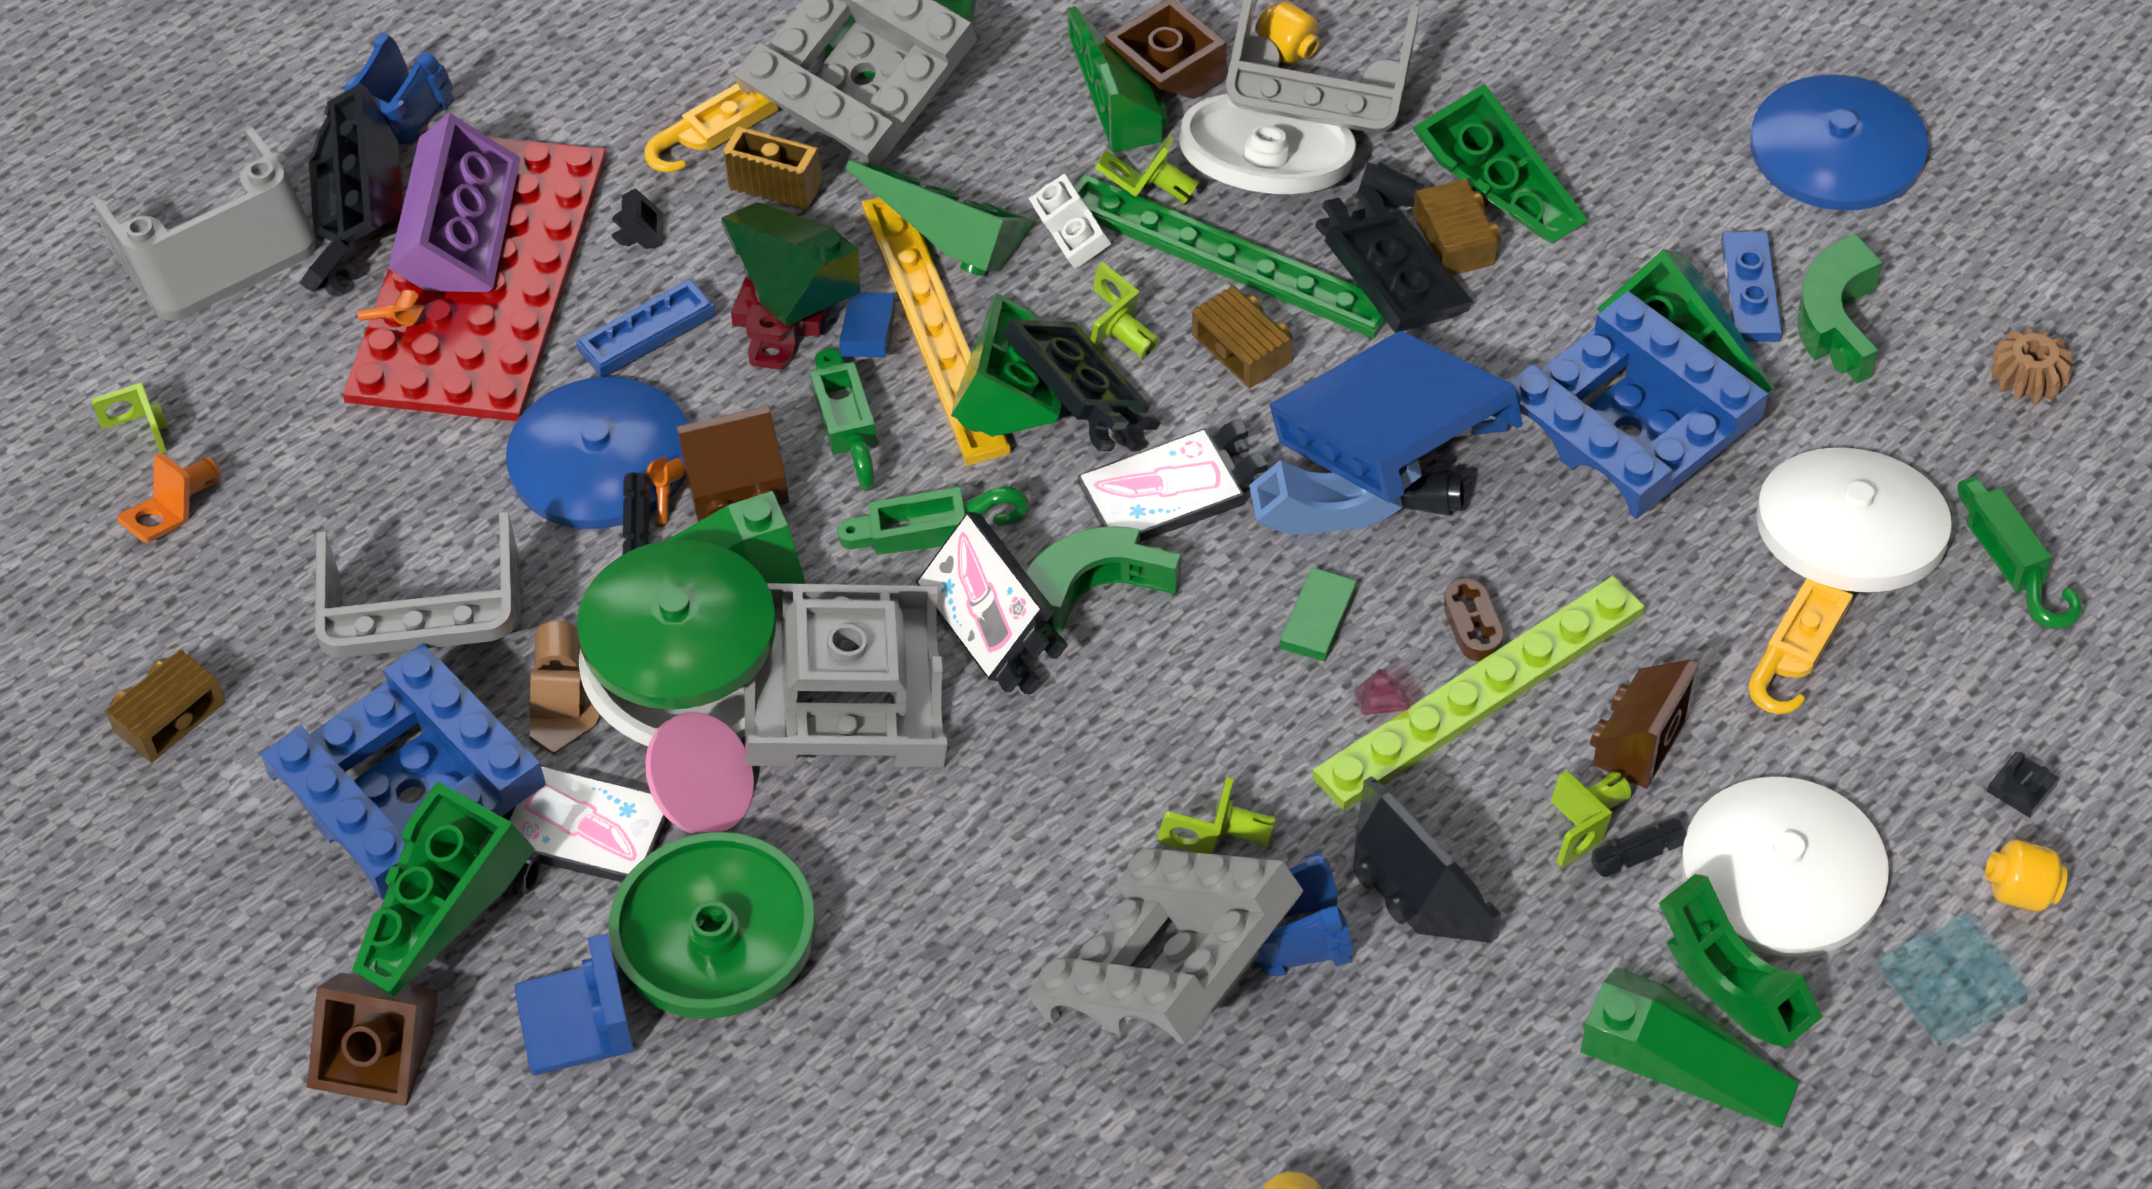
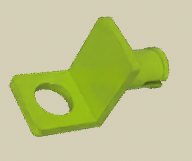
M1170 135L1141 174L1108 151L1102 153L1095 166L1097 171L1135 197L1145 184L1149 185L1152 182L1180 201L1179 203L1182 205L1188 200V196H1191L1199 183L1197 179H1193L1167 161V153L1174 141V138ZM1110 166L1118 169L1124 176L1118 174Z
M1101 262L1096 267L1093 290L1112 307L1094 322L1090 340L1098 346L1108 337H1116L1143 360L1148 356L1146 350L1154 351L1158 347L1161 338L1133 317L1136 312L1140 291L1106 263ZM1106 280L1111 281L1118 288L1121 298L1110 291Z
M1568 771L1559 774L1551 802L1576 825L1564 836L1556 861L1561 868L1571 864L1601 843L1612 815L1610 809L1630 799L1631 788L1625 778L1615 785L1612 784L1620 779V773L1611 772L1588 788H1585ZM1586 834V838L1574 848L1578 840Z
M1226 776L1218 799L1213 823L1166 811L1158 832L1157 842L1182 850L1213 854L1218 838H1223V835L1226 834L1267 847L1273 830L1272 825L1275 822V816H1268L1232 806L1233 800H1229L1234 778ZM1179 827L1187 828L1194 831L1198 837L1183 838L1175 834L1172 829Z

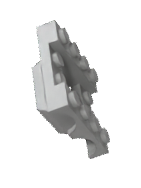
M803 0L770 43L765 46L759 42L733 76L741 91L749 95L750 92H755L768 98L792 116L803 129L813 135L816 132L824 133L845 145L862 161L880 165L978 39L971 22L933 0ZM852 14L855 20L854 25L815 74L807 71ZM873 71L876 73L874 79L868 84L857 85L854 83L855 78L861 72Z
M767 583L774 602L776 632L772 649L765 663L756 675L744 685L746 766H796L797 755L894 756L895 767H944L948 744L947 737H944L942 726L943 667L942 656L938 655L937 586ZM847 639L854 641L859 648L846 652L838 649L834 643ZM798 691L891 692V704L797 703Z
M1143 848L1141 852L1132 857L1128 863V868L1115 883L1125 899L1112 909L1109 919L1094 938L1083 945L1077 959L1056 956L1053 961L1044 966L1038 980L1026 994L1049 1023L1054 1024L1060 1017L1059 1014L1068 1006L1087 1014L1111 1033L1122 1034L1128 1027L1125 1022L1126 1016L1136 1020L1152 1022L1169 1033L1178 1043L1186 1044L1197 1029H1202L1259 955V948L1302 894L1303 889L1284 861ZM1170 917L1179 932L1165 944L1163 952L1150 969L1131 967L1132 962L1167 918Z

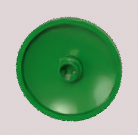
M667 540L631 550L608 564L594 578L582 598L578 611L577 627L585 663L595 678L609 691L629 702L649 708L687 709L720 700L740 689L756 675L772 649L776 632L774 602L768 584L759 571L745 558L725 547L704 541Z
M709 832L683 837L649 854L630 871L615 895L609 916V938L614 959L621 975L632 990L642 999L663 1011L683 1017L714 1019L741 1014L755 1009L776 997L791 984L804 967L810 956L816 933L813 897L806 878L798 866L786 854L765 841L748 835L729 832Z

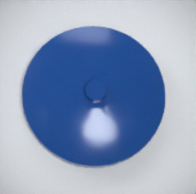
M1817 75L1790 82L1775 90L1762 102L1752 122L1750 148L1760 172L1772 185L1783 193L1812 206L1850 211L1877 207L1891 202L1906 193L1916 183L1924 169L1928 154V135L1922 119L1914 108L1890 89L1875 82L1853 76Z
M596 377L563 385L535 401L521 415L513 427L506 450V463L512 486L528 508L553 523L580 529H602L623 525V502L625 498L623 495V481L625 475L632 472L647 474V467L653 461L663 456H666L667 462L675 458H680L683 462L677 426L688 424L677 404L666 394L636 380L620 377ZM685 470L681 479L670 484L669 499L683 483L686 477ZM651 482L649 496L646 497L649 499V514L657 508L656 486Z

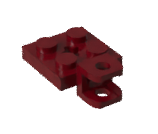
M745 276L731 311L732 326L746 327V334L751 339L748 347L750 365L782 370L788 367L793 359L798 343V334L820 337L831 306L785 326L760 305L752 280H748L747 276ZM769 348H775L779 351V353L774 356H766L763 354V352Z

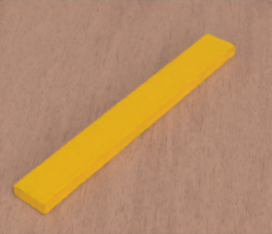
M876 197L861 201L863 212L966 466L1011 454L1005 434L991 437L981 431L974 432L965 428L958 419L951 416L955 397L971 352L922 234L881 198Z

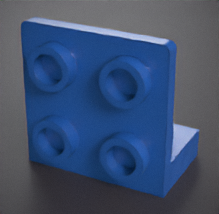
M608 933L587 938L591 958L582 960V968L518 982L514 985L531 1074H544L634 1052Z

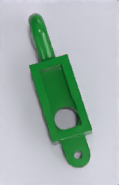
M824 349L815 356L816 370L810 371V378L832 455L851 452L859 485L862 490L869 491L874 486V470L868 447L877 445L875 423L854 361L844 363L839 351ZM845 388H850L851 390L847 397L837 400L830 399L826 394Z
M1975 476L1959 481L1957 486L1958 494L1962 503L1969 511L1966 522L1967 526L2015 592L2018 593L2026 590V605L2030 617L2037 624L2048 629L2059 630L2074 625L2082 614V601L2073 589L2065 588L2062 591V597L2069 604V609L2065 613H2052L2043 607L2042 587L2052 557L2002 489L1998 488L1988 492L1981 481Z
M961 486L868 502L869 515L842 521L837 527V535L840 545L844 548L858 549L874 546L876 555L941 547L967 512L983 514L995 505L1010 503L1015 505L1013 510L1004 514H996L993 517L995 525H1008L1016 523L1028 513L1030 502L1025 493L1019 489L1001 486L988 490L964 504ZM909 522V526L883 530L884 524Z

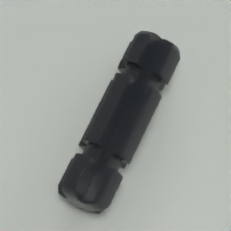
M632 472L627 473L624 477L623 538L626 540L623 541L622 555L649 544V541L645 539H648L649 499L646 497L649 496L650 478L645 473Z
M1669 818L1659 822L1658 829L1650 826L1615 840L1617 845L1614 847L1611 843L1594 849L1591 858L1592 864L1601 877H1608L1620 872L1621 865L1629 868L1663 854L1662 849L1665 847L1671 851L1683 846L1687 836L1685 827L1679 818Z

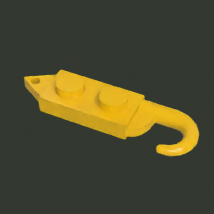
M737 83L683 114L682 120L653 136L644 149L645 160L651 168L659 172L670 173L686 167L684 160L666 162L659 158L660 152L677 142L694 150L707 149L710 151L729 140L737 126L743 128L753 126L778 111V105L758 93L750 92L749 95L745 94Z
M1809 579L1805 580L1750 677L1748 685L1750 697L1759 708L1773 714H1787L1799 709L1804 703L1805 697L1802 694H1798L1789 701L1775 700L1769 696L1767 687L1775 673L1792 678L1811 675L1850 608L1853 595L1848 593L1847 590L1828 587Z

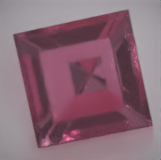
M1380 668L1354 689L1355 700L1361 713L1364 715L1404 711L1410 708V700L1402 684Z

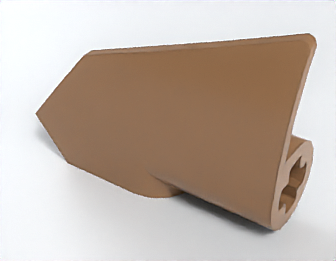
M549 621L537 628L535 633L534 670H531L530 740L552 754L557 753L594 728L600 718L599 712L595 709L584 690L580 677L578 629L564 621Z

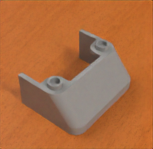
M1243 0L1226 80L1227 94L1234 105L1246 110L1371 133L1385 132L1395 124L1406 87L1418 27L1419 6L1411 5L1400 61L1380 60L1374 62L1366 69L1363 81L1359 83L1278 68L1279 52L1275 44L1266 38L1250 35L1257 0Z
M253 127L246 129L245 134L254 161L246 165L240 173V182L246 194L170 230H166L163 224L152 216H138L119 224L101 198L92 201L109 248L155 314L161 319L175 321L186 318L309 258L317 248V241L312 226L282 165Z
M509 512L499 513L501 589L340 607L341 577L326 532H317L315 633L322 651L332 657L344 658L414 650L422 643L428 648L490 642L512 632L521 621L522 605L520 556Z

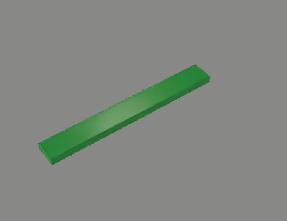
M1084 174L1074 186L1101 226L1373 339L1386 323V320L1359 286L1140 196L1135 197L1128 191Z

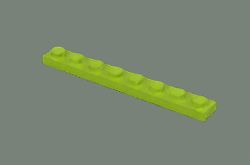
M1611 576L1314 768L1312 778L1343 811L1361 800L1363 781L1373 776L1378 783L1384 785L1644 615L1645 606L1614 576Z

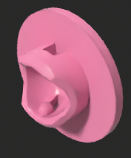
M689 712L667 720L656 730L647 749L646 777L651 795L665 817L680 829L691 834L724 832L739 823L746 814L752 800L754 775L752 766H746L745 747L736 733L721 720L698 712Z

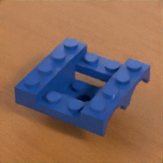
M1629 291L1597 314L1595 328L1544 367L1539 369L1532 364L1509 381L1515 385L1520 395V413L1534 420L1548 434L1558 451L1559 460L1572 470H1575L1580 465H1586L1603 473L1619 489L1628 505L1629 514L1635 519L1639 518L1764 418L1768 398L1766 391ZM1627 365L1626 377L1590 405L1581 401ZM1632 425L1640 431V434L1638 436H1628L1617 427Z
M424 643L383 670L387 682L309 734L301 725L260 753L268 776L273 781L281 780L295 794L310 814L320 833L330 843L335 840L351 855L367 876L376 894L382 900L385 898L389 887L385 880L390 866L396 867L405 844L401 836L406 823L437 781L499 816H503L546 785L540 762ZM419 722L422 734L355 780H352L346 774L352 767ZM420 787L425 790L423 797L415 803H403L398 800L399 795L407 788Z

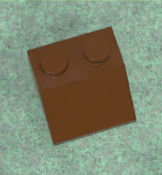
M1164 0L1105 35V43L1162 90L1195 99L1226 79V42L1176 0Z
M769 405L677 426L686 481L698 522L727 505L773 491L779 506L789 503L786 476Z
M1689 659L1640 668L1630 685L1622 683L1611 705V710L1614 711L1608 721L1601 719L1592 734L1590 746L1596 748L1593 765L1610 773L1618 772L1621 774V778H1625L1634 784L1648 789L1689 718L1699 663Z
M341 972L318 986L307 1088L407 1106L434 1033L438 990L407 984L393 997L358 975Z

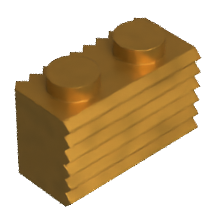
M737 126L723 149L728 187L730 191L737 189L738 193L744 191L746 195L761 196L762 200L768 198L770 202L776 200L778 204L783 202L786 206L792 204L794 208L800 207L802 211L808 209L823 183L822 166H820L821 160H819L820 154H818L820 148Z
M1467 178L1415 191L1413 215L1428 245L1452 276L1495 265L1496 249L1501 247L1500 232L1495 222H1487L1483 198L1479 191H1471Z
M1230 285L1228 290L1224 289L1221 294H1216L1214 298H1209L1206 303L1202 302L1200 307L1193 309L1192 336L1249 389L1292 363L1293 337L1290 330L1281 321L1274 323L1264 313L1262 305L1253 295L1245 296L1234 285Z
M179 649L170 658H163L155 662L150 668L148 675L134 687L118 692L112 699L110 706L105 709V713L114 733L150 763H153L226 703L216 677L211 675L207 669L205 670L195 659L185 654L182 649Z

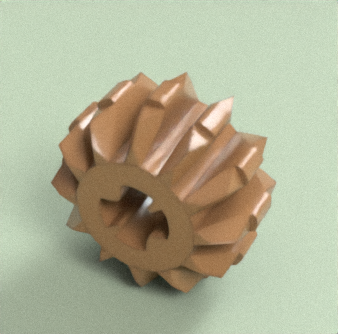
M2029 326L2022 334L2011 330L2008 336L2005 337V340L1999 341V344L1995 347L1992 357L1991 379L1999 380V392L2014 389L2015 402L2021 399L2023 394L2029 395L2034 405L2041 400L2042 395L2053 401L2055 396L2058 395L2059 390H2064L2065 386L2069 383L2070 369L2073 362L2072 352L2065 349L2064 338L2051 339L2048 329L2042 334L2034 333Z

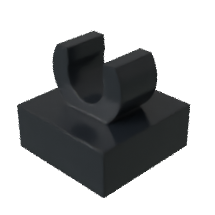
M636 188L623 194L621 211L616 213L612 219L622 229L614 232L612 238L623 246H631L635 242H638L644 249H653L661 246L663 212Z
M335 237L309 267L299 283L306 289L315 292L324 282V287L330 295L341 296L346 288L337 282L335 275L341 274L347 279L354 281L359 274V270L354 264L348 261H341L350 248Z
M2015 752L1989 783L1987 792L2031 818L2057 786L2059 777L2049 772L2047 767H2041L2026 758L2024 753Z

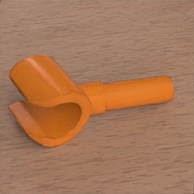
M404 290L399 295L395 305L358 310L357 315L359 321L393 318L399 324L412 326L418 320L424 305H414L418 294L412 290Z
M663 456L653 461L647 467L646 472L650 482L656 486V524H667L670 484L681 479L684 475V465L680 458L667 462L666 456Z

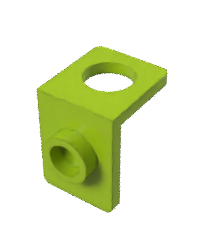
M142 382L91 400L102 430L146 415L159 452H167L159 431L168 428L159 402L149 403ZM126 401L132 404L130 410L123 415L111 416L106 413L108 407L116 402Z

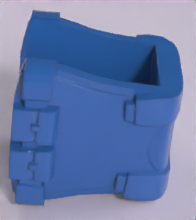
M381 32L372 42L374 50L367 63L358 75L352 76L347 81L344 92L360 83L367 87L397 138L398 144H409L420 136L417 131L439 108L446 110L454 100L451 94L454 88L450 78H448L449 75L444 65L438 63L436 58L426 51H423L417 58L409 73L397 43L391 36Z
M1321 852L1306 855V862L1289 869L1303 889V892L1284 917L1320 911L1301 920L1275 928L1258 950L1259 955L1256 957V962L1262 972L1270 976L1287 975L1286 968L1329 960L1334 961L1335 967L1351 963L1350 956L1354 955L1349 929L1343 912L1337 906L1338 894L1328 858H1323Z

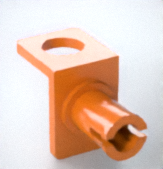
M163 453L155 455L153 497L119 513L118 523L144 543H149L176 530L189 520L190 496L212 485L215 486L220 482L221 479L218 477L221 474L217 464L211 458L203 457L182 469ZM152 514L160 517L163 522L157 526L147 527L139 524L136 519L142 515Z

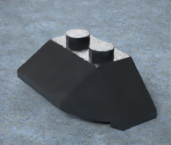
M361 83L327 102L324 111L327 117L318 131L309 160L313 231L316 235L331 242L336 237L345 245L354 242L401 214L403 208L398 140L367 87Z
M1373 776L1363 781L1353 864L1354 873L1360 883L1367 889L1375 887L1385 898L1386 908L1392 918L1399 924L1407 922L1417 934L1491 943L1497 939L1501 913L1490 901L1483 897L1478 887L1460 866L1382 784L1378 783Z

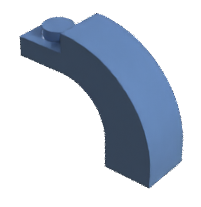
M1418 458L1399 469L1403 490L1422 476ZM1283 460L1278 461L1249 485L1256 522L1292 535L1364 528L1388 518L1403 508L1401 497L1388 503L1335 473L1309 472Z

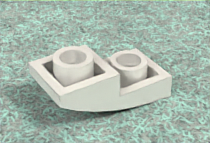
M1065 173L1053 182L1045 185L1039 192L1029 198L1039 217L1074 268L1081 266L1111 245L1106 234Z

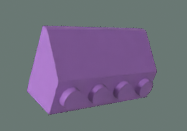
M448 113L419 137L388 269L425 291L489 292L493 289L521 157L451 113Z

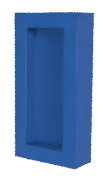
M860 292L849 298L840 337V356L886 358L895 311V293Z

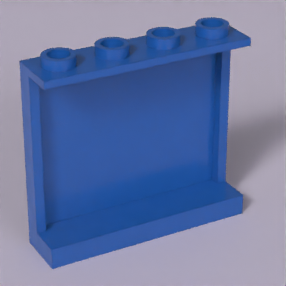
M1401 330L1269 404L1278 440L1282 445L1388 503L1404 495L1399 473L1400 468L1491 415L1516 428L1523 426L1519 408L1521 400L1515 385Z

